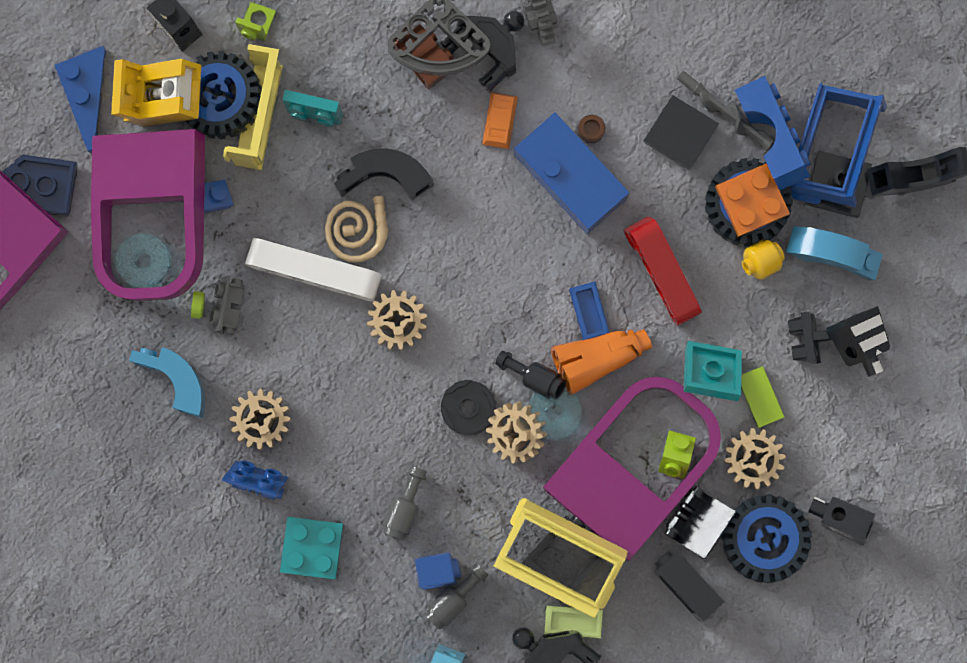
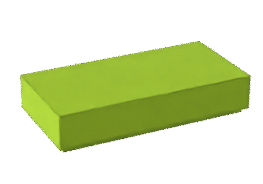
M763 366L742 374L741 390L757 428L783 419V412Z

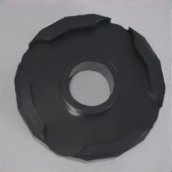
M463 380L454 383L446 390L441 401L440 410L444 422L451 430L460 435L471 436L481 433L490 426L491 423L488 419L495 416L496 404L493 394L485 385L473 380ZM466 400L473 401L476 404V411L472 415H464L460 411L462 402Z

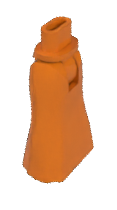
M645 329L637 332L628 330L627 333L626 331H614L591 339L552 346L551 355L558 373L566 380L565 388L568 394L573 395L609 373L631 363L637 357L642 356L643 351L652 348V343Z

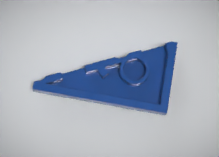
M104 46L55 64L89 153H92V136H98L97 124L102 100L101 87L104 82L103 68L107 53Z

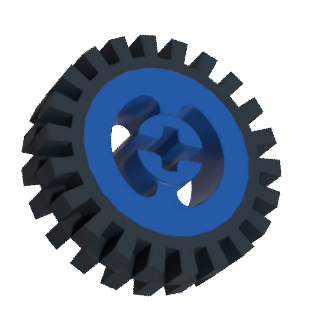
M213 51L207 52L208 57L203 58L202 55L196 57V63L201 64L198 119L186 120V122L193 129L205 134L208 138L214 139V136L219 139H226V135L233 138L237 136V131L240 130L243 133L247 130L245 126L248 123L253 125L255 122L253 117L258 112L262 86L259 84L258 76L242 58L239 59L232 53L227 55L224 51H218L217 55ZM235 83L237 93L233 104H231L227 98L218 96L216 99L211 93L205 92L204 89L207 87L212 93L217 95L223 92L226 97L234 99V94L229 86ZM203 91L206 100L209 102L207 107H203L202 104Z
M743 158L738 162H730L728 166H724L719 170L708 187L705 196V212L708 213L707 219L709 223L713 224V230L716 233L719 232L724 240L727 241L729 239L733 241L732 244L738 245L740 243L744 244V246H750L751 244L758 243L760 240H771L782 230L791 214L793 198H791L790 194L792 191L791 187H786L779 191L790 214L737 237L715 186L766 164V161L761 163L759 159L747 160V158Z
M766 494L747 499L734 509L737 513L722 534V540L724 543V553L726 552L728 557L727 560L738 573L755 582L774 583L792 576L802 567L809 556V550H811L812 543H810L812 532L808 527L810 525L808 519L804 518L802 510L797 509L793 502L787 501L781 496L776 497ZM759 519H771L779 524V529L771 525H766L763 529L767 535H773L774 539L770 541L773 549L779 546L781 536L786 538V547L780 556L774 559H763L755 555V549L761 552H769L771 549L767 543H761L760 539L763 537L761 529L754 533L752 542L748 541V530L753 522Z

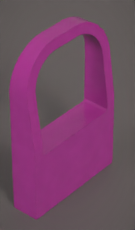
M189 129L92 136L91 231L93 266L100 283L112 294L131 301L168 300L184 294L198 279L204 256L205 135L201 132ZM184 201L186 259L180 275L172 283L162 287H123L115 279L111 268L112 206Z
M1 170L0 264L9 272V275L0 285V310L20 290L69 232Z
M664 377L645 378L631 385L543 486L544 491L572 515L576 516L593 533L627 550L628 553L625 559L627 562L712 464L720 447V427L712 411L692 393L683 392L684 386ZM652 389L672 393L693 410L705 423L709 438L704 456L666 501L661 500L596 444L599 438L637 395Z

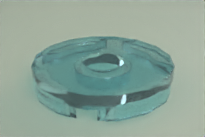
M136 234L128 237L119 246L116 253L115 266L119 276L126 283L136 288H151L160 284L171 268V255L167 246L158 237L150 234ZM142 254H147L151 258V262L146 268H139L136 265L138 256Z
M566 388L556 400L553 398L547 399L535 393L528 405H532L530 411L532 414L540 412L537 418L538 422L545 421L546 423L540 427L541 431L547 433V436L543 437L545 440L558 441L568 438L576 431L581 421L582 409L579 400L574 394L569 395ZM553 405L558 406L562 411L561 418L556 421H551L546 416L547 408Z

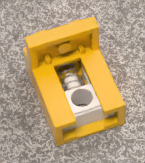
M182 58L147 65L136 64L124 59L115 60L111 115L122 117L124 122L142 127L198 119L201 64Z

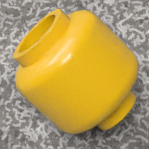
M760 240L744 250L742 267L747 275H752L759 280L765 279L781 270L785 259L783 250L775 241Z

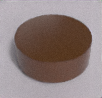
M587 115L579 122L578 134L583 141L596 143L605 134V123L597 115Z

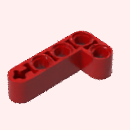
M647 216L623 229L629 244L634 251L638 252L675 325L679 326L701 314L702 310L656 220Z

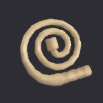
M384 196L373 197L377 239L373 248L361 256H349L342 253L335 246L332 239L331 225L334 216L339 210L345 207H354L361 210L367 219L368 229L360 241L354 243L347 242L340 233L342 221L349 217L356 220L357 226H343L344 237L354 236L355 233L360 232L363 228V221L360 215L353 211L344 212L337 217L334 224V236L337 242L344 247L355 249L367 243L374 232V222L371 213L364 205L355 201H343L331 210L327 216L325 235L329 248L338 258L347 262H363L374 258L383 249L389 229L387 228Z

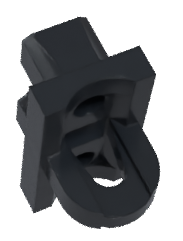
M809 311L802 312L801 317L788 320L790 335L804 334L805 344L792 346L793 360L811 364L821 363L819 342L832 339L827 330L817 331L815 314H810Z

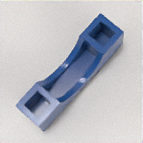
M763 76L735 89L750 124L763 123L776 130L775 142L768 153L764 155V158L779 190L810 177L806 167L811 165L805 150L799 152L796 144L801 141L795 128L789 129L786 123L791 118L785 105L779 107L776 101L781 96L775 83L769 85L766 77Z
M450 553L415 559L419 587L423 588V590L457 584L456 578L462 577L459 561L457 558H453Z

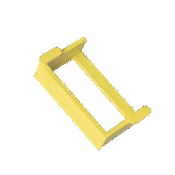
M248 44L250 61L252 65H255L254 72L260 80L259 84L262 86L258 112L253 117L255 120L253 125L248 123L245 126L247 130L243 133L241 132L238 148L225 147L223 157L226 162H230L231 158L235 166L262 170L283 65H280L277 59L279 49Z
M527 498L521 499L510 520L513 528L493 566L595 618L598 610L606 606L615 589L613 582L626 559L628 551L529 501ZM525 519L614 564L595 601L507 557Z

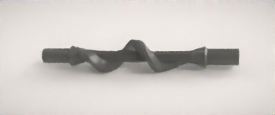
M681 72L677 80L690 89L692 94L699 96L702 105L709 112H721L735 123L736 134L751 136L762 144L766 152L772 148L775 140L769 138L763 129L755 130L741 119L738 105L731 103L724 106L706 91L702 83L697 82L686 72Z

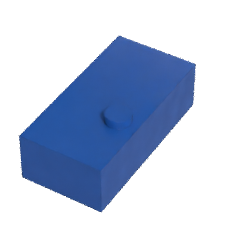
M556 112L514 148V156L587 235L628 199L629 192Z

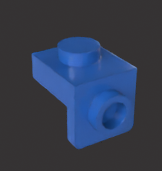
M225 180L205 183L204 214L229 209L233 206Z

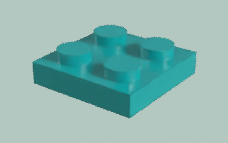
M284 91L282 101L292 118L306 121L307 118L316 119L318 124L333 127V124L341 125L343 113L339 102L294 91Z
M688 341L685 346L683 392L738 402L741 396L742 350Z
M287 517L280 573L336 580L344 524Z

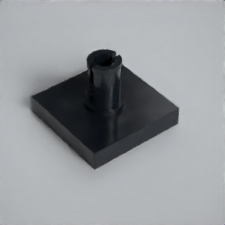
M818 151L811 182L843 188L851 159ZM864 163L855 192L856 207L821 200L818 204L805 202V205L859 218L869 180L867 169L872 168V164Z

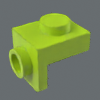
M669 430L658 472L669 477L684 479L691 462L696 438Z

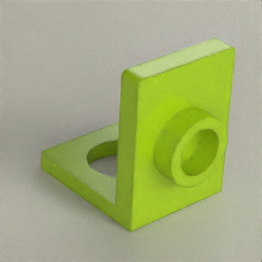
M251 2L244 20L237 17L235 23L243 37L250 40H256L257 38L265 41L276 11ZM255 12H263L266 15V22L262 26L251 22V17Z

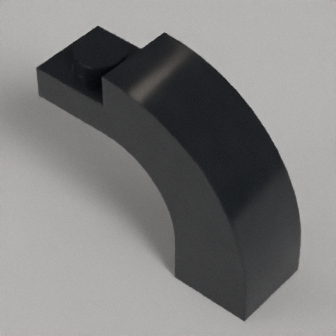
M958 147L919 160L886 162L867 169L872 196L905 194L956 182V179L967 176V148Z
M385 148L367 150L350 158L355 169L352 171L350 169L344 170L336 177L337 181L334 183L335 188L343 197L368 179L387 177L400 184L411 200H414L434 186L432 177L417 160L403 152Z

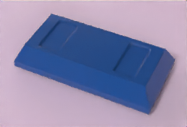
M596 282L569 288L583 340L610 333Z

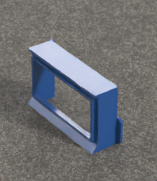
M820 83L799 147V152L805 150L807 157H809L826 100L859 106L860 108L867 109L843 188L801 180L789 186L792 191L791 195L794 200L811 204H818L821 200L856 207V188L880 112H885L887 104L884 95L873 96L825 86Z

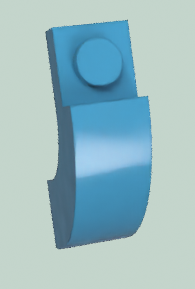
M793 226L786 253L806 262H818L839 267L867 280H876L883 254L870 249L868 244L825 230Z
M164 347L161 349L159 358L156 357L157 352L141 348L140 352L132 350L130 362L163 372L171 379L175 389L173 409L203 418L205 411L203 385L196 371L186 360Z

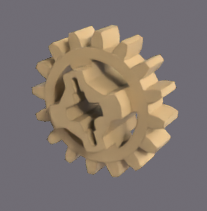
M392 290L390 298H387L385 294H381V303L373 301L376 310L368 311V315L373 320L367 322L368 327H375V330L370 333L372 338L380 336L378 344L381 346L388 342L389 350H392L394 345H398L400 351H403L405 343L412 348L414 346L412 339H422L419 330L427 329V326L421 323V321L427 319V314H420L424 305H415L417 300L415 295L407 299L406 291H403L401 296H397L395 290ZM400 303L406 304L414 312L412 313L404 311L401 308ZM390 305V310L387 314L380 316L383 309ZM399 314L400 318L405 320L400 322V326L395 327L394 322L390 321L394 320V315ZM415 324L411 333L405 336L404 332L406 329ZM381 329L391 330L394 333V338L385 335Z
M262 389L258 390L257 396L248 391V399L245 400L239 397L238 400L241 406L232 407V410L237 415L230 417V421L237 423V426L231 430L233 433H241L237 439L238 441L243 442L248 439L247 447L252 448L254 443H257L259 450H263L264 443L273 448V440L283 441L280 436L281 432L289 433V430L284 426L285 423L291 422L290 417L284 416L289 411V407H281L280 405L284 400L281 397L274 400V392L272 391L267 396H264ZM260 401L268 402L275 408H262ZM249 407L250 412L248 414V417L246 419H243V414L245 410ZM261 413L263 416H267V418L264 419L263 426H260L258 423H254V421L258 419L257 414ZM279 418L278 426L272 433L271 427L273 422ZM247 431H259L262 438L252 437Z
M520 401L513 405L509 402L504 404L503 408L495 409L494 413L496 416L488 419L493 426L486 429V432L492 434V438L487 441L488 443H495L496 446L493 452L501 451L502 460L511 456L512 463L518 462L519 459L525 462L530 459V456L534 457L539 454L537 449L544 447L545 444L540 438L547 436V433L541 431L540 427L546 423L545 421L538 422L539 411L533 414L530 412L532 405L529 404L522 408ZM510 415V418H507V424L503 425L504 419ZM531 440L528 447L526 449H523L526 441Z
M751 428L749 436L741 431L739 432L740 440L735 438L730 440L734 447L725 448V452L730 454V457L724 459V463L731 464V468L726 472L727 474H736L733 480L734 483L743 480V488H747L750 483H753L754 489L758 490L760 482L768 487L770 486L769 478L774 480L779 478L775 471L784 470V466L779 464V461L785 459L786 456L778 453V450L783 446L782 444L774 445L775 435L766 438V430L764 429L759 435H756L755 429ZM752 441L762 442L767 447L764 449L757 447ZM742 446L744 452L742 459L736 462L737 451ZM750 452L754 455L765 453L758 461L759 466L755 463L743 464L751 457ZM772 456V467L769 470V472H767V468L765 465L767 459ZM745 469L752 471L757 478L749 477L741 471Z

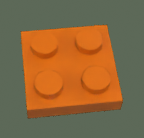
M767 163L715 186L737 237L790 214Z

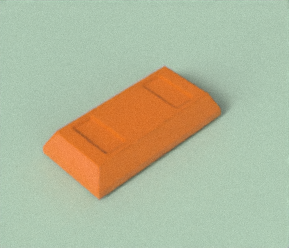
M491 92L482 145L509 149L518 96Z

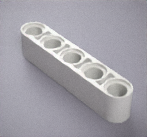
M258 238L252 239L245 262L246 266L256 270L371 302L375 300L382 276L380 273Z

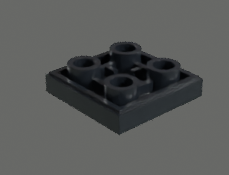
M672 95L643 142L690 171L719 123Z

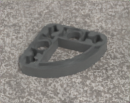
M428 0L388 40V52L398 63L415 72L433 76L452 75L466 71L485 59L490 50L488 37L450 0ZM433 5H445V13L442 14L441 12H437L433 16V21L435 23L432 24L431 20L429 19V16L434 12ZM423 21L428 28L423 34H416L412 30L413 23ZM455 21L463 22L466 25L465 32L462 34L453 33L450 28L452 23ZM440 28L466 55L449 61H429L412 55V53ZM407 31L411 38L405 43L406 50L399 49L395 51L394 42L402 43L407 38L404 33ZM471 31L473 32L471 39L475 43L483 42L482 52L478 49L475 52L472 51L473 44L467 38Z

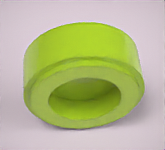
M193 292L191 318H203L204 292Z

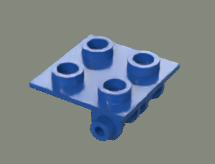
M235 461L222 478V481L232 484L233 488L243 491L248 489L249 493L253 490L256 491V495L262 493L261 496L272 500L282 498L284 492L282 487L288 480V477L282 475L278 470H264L255 467V464L249 461Z

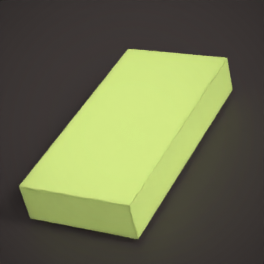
M546 606L544 634L577 630L582 634V637L601 638L603 610H598L596 617L593 618L576 608Z

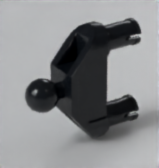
M518 11L506 13L503 25L494 17L466 16L490 41L488 55L495 61V66L478 80L483 88L486 86L485 90L489 93L506 76L509 78L516 73L514 36L510 32L521 30L525 23L524 16ZM457 21V28L453 33L462 34L466 30V25L461 21ZM472 31L470 32L469 36L467 37V38L470 39V40H472V39H471V35L473 34ZM448 36L440 42L452 55L459 48ZM483 42L478 43L481 48L483 47Z
M525 627L518 628L512 635L513 644L517 648L529 650L525 655V663H561L570 654H573L582 663H598L601 658L600 654L582 641V634L577 630L543 634L537 642L534 641L533 632Z

